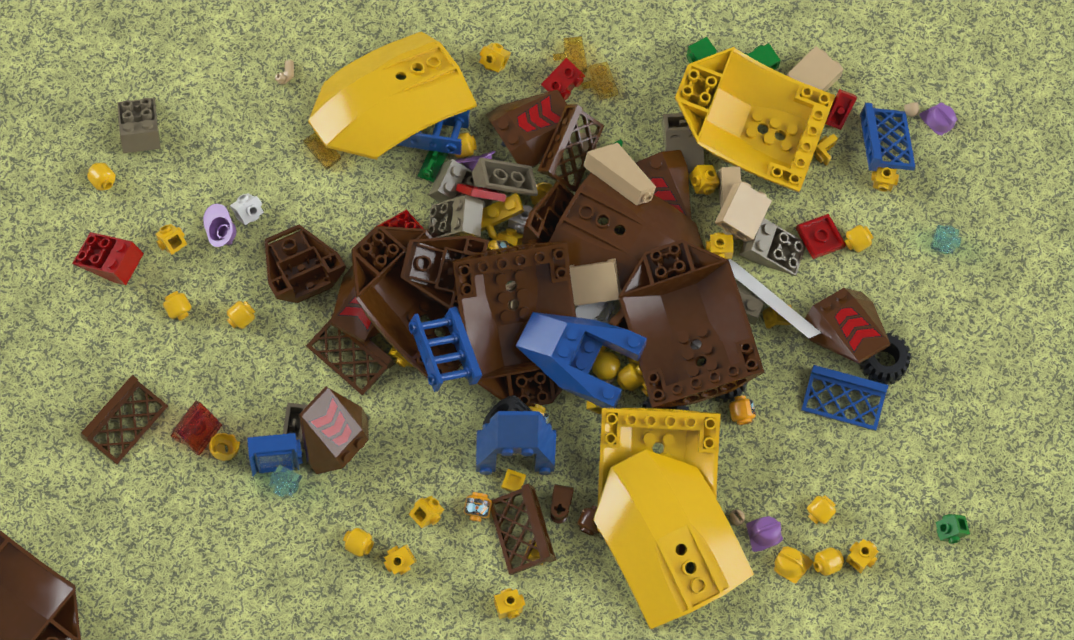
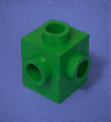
M947 514L942 517V520L935 522L936 532L940 541L954 544L960 542V538L970 535L966 517L963 515Z

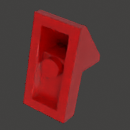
M839 89L825 124L841 130L857 100V96Z

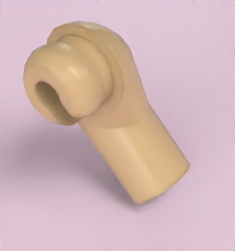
M286 60L285 71L277 73L275 76V80L281 85L286 84L294 77V61Z

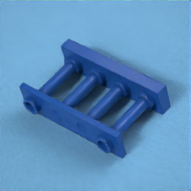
M470 110L436 123L432 135L423 134L420 131L396 146L461 155V139H458L461 128L469 127ZM442 125L453 126L451 137L439 136Z
M449 308L442 319L421 322L419 315L414 314L409 323V330L416 341L428 374V383L432 386L433 391L438 392L443 381L463 377L468 380L469 385L477 384L482 377V373L458 308ZM446 326L451 334L427 339L424 330ZM452 343L457 350L455 353L433 356L430 347ZM459 360L463 366V370L440 374L437 364Z

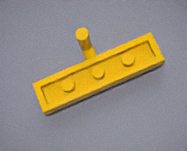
M517 193L507 197L505 202L498 201L483 208L481 232L487 229L489 237L497 240L498 234L494 226L525 212Z

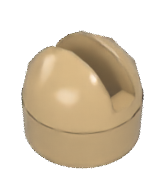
M918 102L904 105L906 114L910 117L918 115Z
M738 509L733 510L729 515V521L735 526L743 524L745 520L744 512ZM734 513H737L742 520L739 521L738 517Z

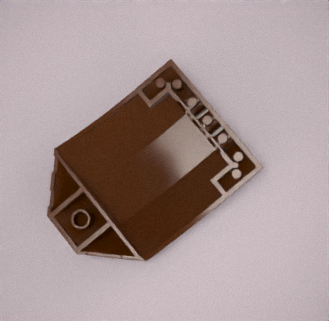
M0 530V640H81L75 585L45 565Z

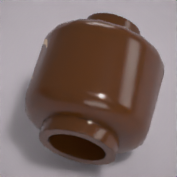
M593 505L591 508H584L577 521V525L580 527L579 530L590 536L600 533L593 521L597 509Z

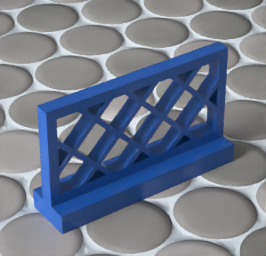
M865 103L860 113L869 171H876L878 167L914 171L915 161L906 112L873 108L872 103ZM875 115L882 116L884 120L880 121ZM892 117H901V122L898 123ZM888 121L895 127L891 129L885 123ZM881 127L887 133L883 135L878 131V128ZM898 129L902 133H904V135L901 137L894 131ZM891 135L897 141L893 143L887 137ZM883 141L889 147L885 149L882 145H880V142ZM901 143L906 147V150L903 151L897 145ZM893 149V150H895L899 155L896 157V156H894L892 153H890L889 151ZM886 155L892 161H883L882 157ZM904 157L909 163H903L899 159Z
M813 365L801 411L876 431L889 385ZM813 379L821 381L825 388L815 392L812 387ZM837 385L841 387L844 393L834 398L829 388ZM827 390L832 400L822 404L818 394ZM853 390L859 391L862 396L860 400L854 403L848 395ZM845 395L851 405L841 409L836 400ZM872 395L880 397L879 404L873 408L867 400ZM815 397L820 406L816 409L807 408L808 400ZM864 400L869 410L860 415L855 405ZM834 402L839 411L835 414H829L825 406ZM851 407L857 414V417L852 420L847 419L843 413ZM871 412L875 418L874 425L866 424L862 416Z

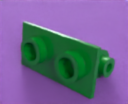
M429 150L417 177L434 183L448 153Z

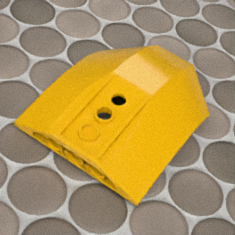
M421 31L373 50L337 71L323 83L308 123L326 148L378 160L379 156L410 136L444 119L477 107V104L460 67L439 41ZM400 74L406 76V78L404 80H399L396 78V76Z
M735 46L688 64L675 96V100L698 145L718 158L736 167H740V169L796 192H800L835 98L834 94L802 83L767 67L737 50ZM765 125L768 132L762 134L758 131L757 127ZM775 134H783L784 140L776 139Z
M602 408L598 503L610 467L645 449L654 452L652 448L655 443H662L664 446L663 451L658 454L697 467L717 499L721 414L661 408ZM677 545L676 553L678 555L685 554V545Z
M646 449L610 467L593 521L621 569L649 629H653L705 606L727 594L754 575L723 510L697 467ZM679 544H684L686 547V552L683 555L676 553V547ZM688 562H692L695 566L692 573H687L685 570Z

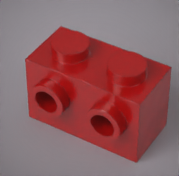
M566 57L541 85L548 92L558 90L563 99L566 100L571 95V91L583 83L585 75Z

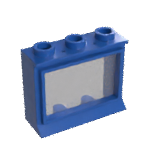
M295 433L247 438L252 476L258 471L259 474L295 470L294 468L296 467L299 470V464H303L300 439L296 440Z

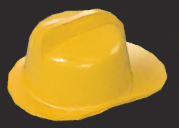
M786 546L776 556L774 571L796 584L811 567L813 560L797 549Z

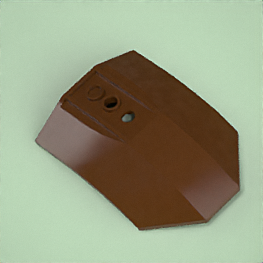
M592 172L576 191L549 243L567 242L569 266L607 262L608 259L616 258L621 291L645 251L681 239L704 249L697 224L680 210L654 194L651 201L635 205ZM606 218L609 222L606 225H600L598 220ZM617 226H622L626 231L623 235H617L614 229Z
M376 226L351 250L356 300L368 319L385 339L428 379V374L413 334L410 333L409 323L414 314H418L419 318L426 316L430 321L442 319L449 308L401 279L400 275L409 240L432 238V236L428 232L429 229ZM446 326L424 330L427 339L438 338L435 331H441L443 336L451 335ZM452 343L430 347L433 356L457 352L455 345ZM459 360L437 364L440 374L457 371L462 366Z
M682 239L645 251L618 298L629 330L647 338L646 346L638 361L652 408L696 404L732 392L765 373L729 260ZM698 340L701 342V347L696 350L692 349L691 343ZM699 359H706L704 366L696 365Z
M567 242L521 244L486 250L452 261L459 314L482 373V377L477 384L500 400L515 395L528 407H535V404L546 405L553 403L563 389L559 388L549 376L516 347V344L533 312L577 317ZM509 281H515V287L512 290L506 289V284ZM516 299L518 301L516 309H509L508 303L510 300Z

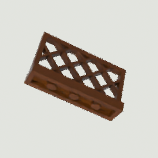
M566 104L537 171L548 175L555 181L560 180L569 190L576 192L586 170L583 165L587 152L595 149L605 125L584 112L583 108L578 104ZM579 116H582L584 123L581 126H578L577 122ZM590 125L597 127L593 135H591ZM585 128L587 137L581 139L579 130ZM575 132L577 141L571 143V134ZM588 140L589 147L584 152L582 142ZM578 145L580 154L574 156L572 146ZM567 148L569 158L564 160L563 153L564 150ZM580 157L582 164L577 168L575 159ZM570 161L572 171L567 172L565 163ZM558 165H560L562 175L559 176L555 174ZM568 175H574L573 185L569 183Z
M331 318L306 347L363 396L386 370L390 369L395 363L392 358L370 339L363 343L339 329L338 336L328 337L327 330L332 326L330 325ZM338 339L339 349L328 350V340ZM341 339H351L352 348L342 349ZM325 340V350L317 351L312 347L317 341ZM355 351H364L366 353V360L356 361ZM342 352H353V361L342 362ZM328 353H339V362L331 363L328 361ZM378 363L382 368L378 373H370L369 364ZM356 364H367V374H356ZM342 365H353V375H344L342 373ZM367 377V385L360 389L356 385V378Z
M132 375L81 432V438L88 441L118 465L167 409L168 405ZM138 388L145 393V400L134 401L133 394ZM156 402L162 406L158 412L149 413L148 403ZM146 403L147 413L135 414L134 404ZM132 404L133 414L121 415V407ZM147 416L148 424L145 427H136L135 417ZM121 418H133L134 428L122 429ZM111 419H119L120 429L108 430V422ZM134 431V440L123 442V432ZM120 432L121 442L109 443V433ZM106 433V444H98L93 440L97 434ZM110 446L122 447V453L117 459L110 454Z
M529 483L521 486L522 488L491 500V514L510 575L545 562L551 563L556 561L535 487ZM522 495L523 502L520 508L513 505L515 497ZM501 502L507 504L502 515L497 513L495 505ZM510 507L518 509L514 520L506 517ZM522 512L528 514L529 518L525 526L517 522ZM504 519L512 522L507 533L501 529ZM515 525L524 528L519 538L511 535ZM527 530L533 532L534 535L531 544L523 541ZM509 537L517 540L513 551L507 549L506 546ZM521 543L529 546L524 557L516 553ZM533 548L538 550L540 559L534 561L528 559ZM514 556L522 558L520 566L513 568L511 562Z

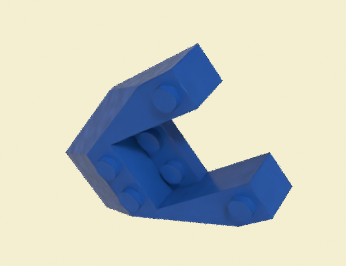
M533 312L516 347L535 363L543 373L549 376L559 388L602 408H615L621 397L622 389L590 375L589 372L602 346L638 361L646 346L647 338L630 330L594 319Z
M498 411L490 418V423L483 425V430H477L476 472H480L482 475H490L492 472H495L497 454L502 456H512L513 454L532 456L534 454L535 472H539L541 475H548L554 472L556 430H552L551 424L546 423V419L539 411Z

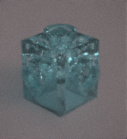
M937 225L931 249L938 250L943 254H953L955 249L959 248L961 244L960 230L949 225Z
M279 464L276 471L272 473L268 486L274 488L273 493L284 497V495L292 497L299 488L302 475Z

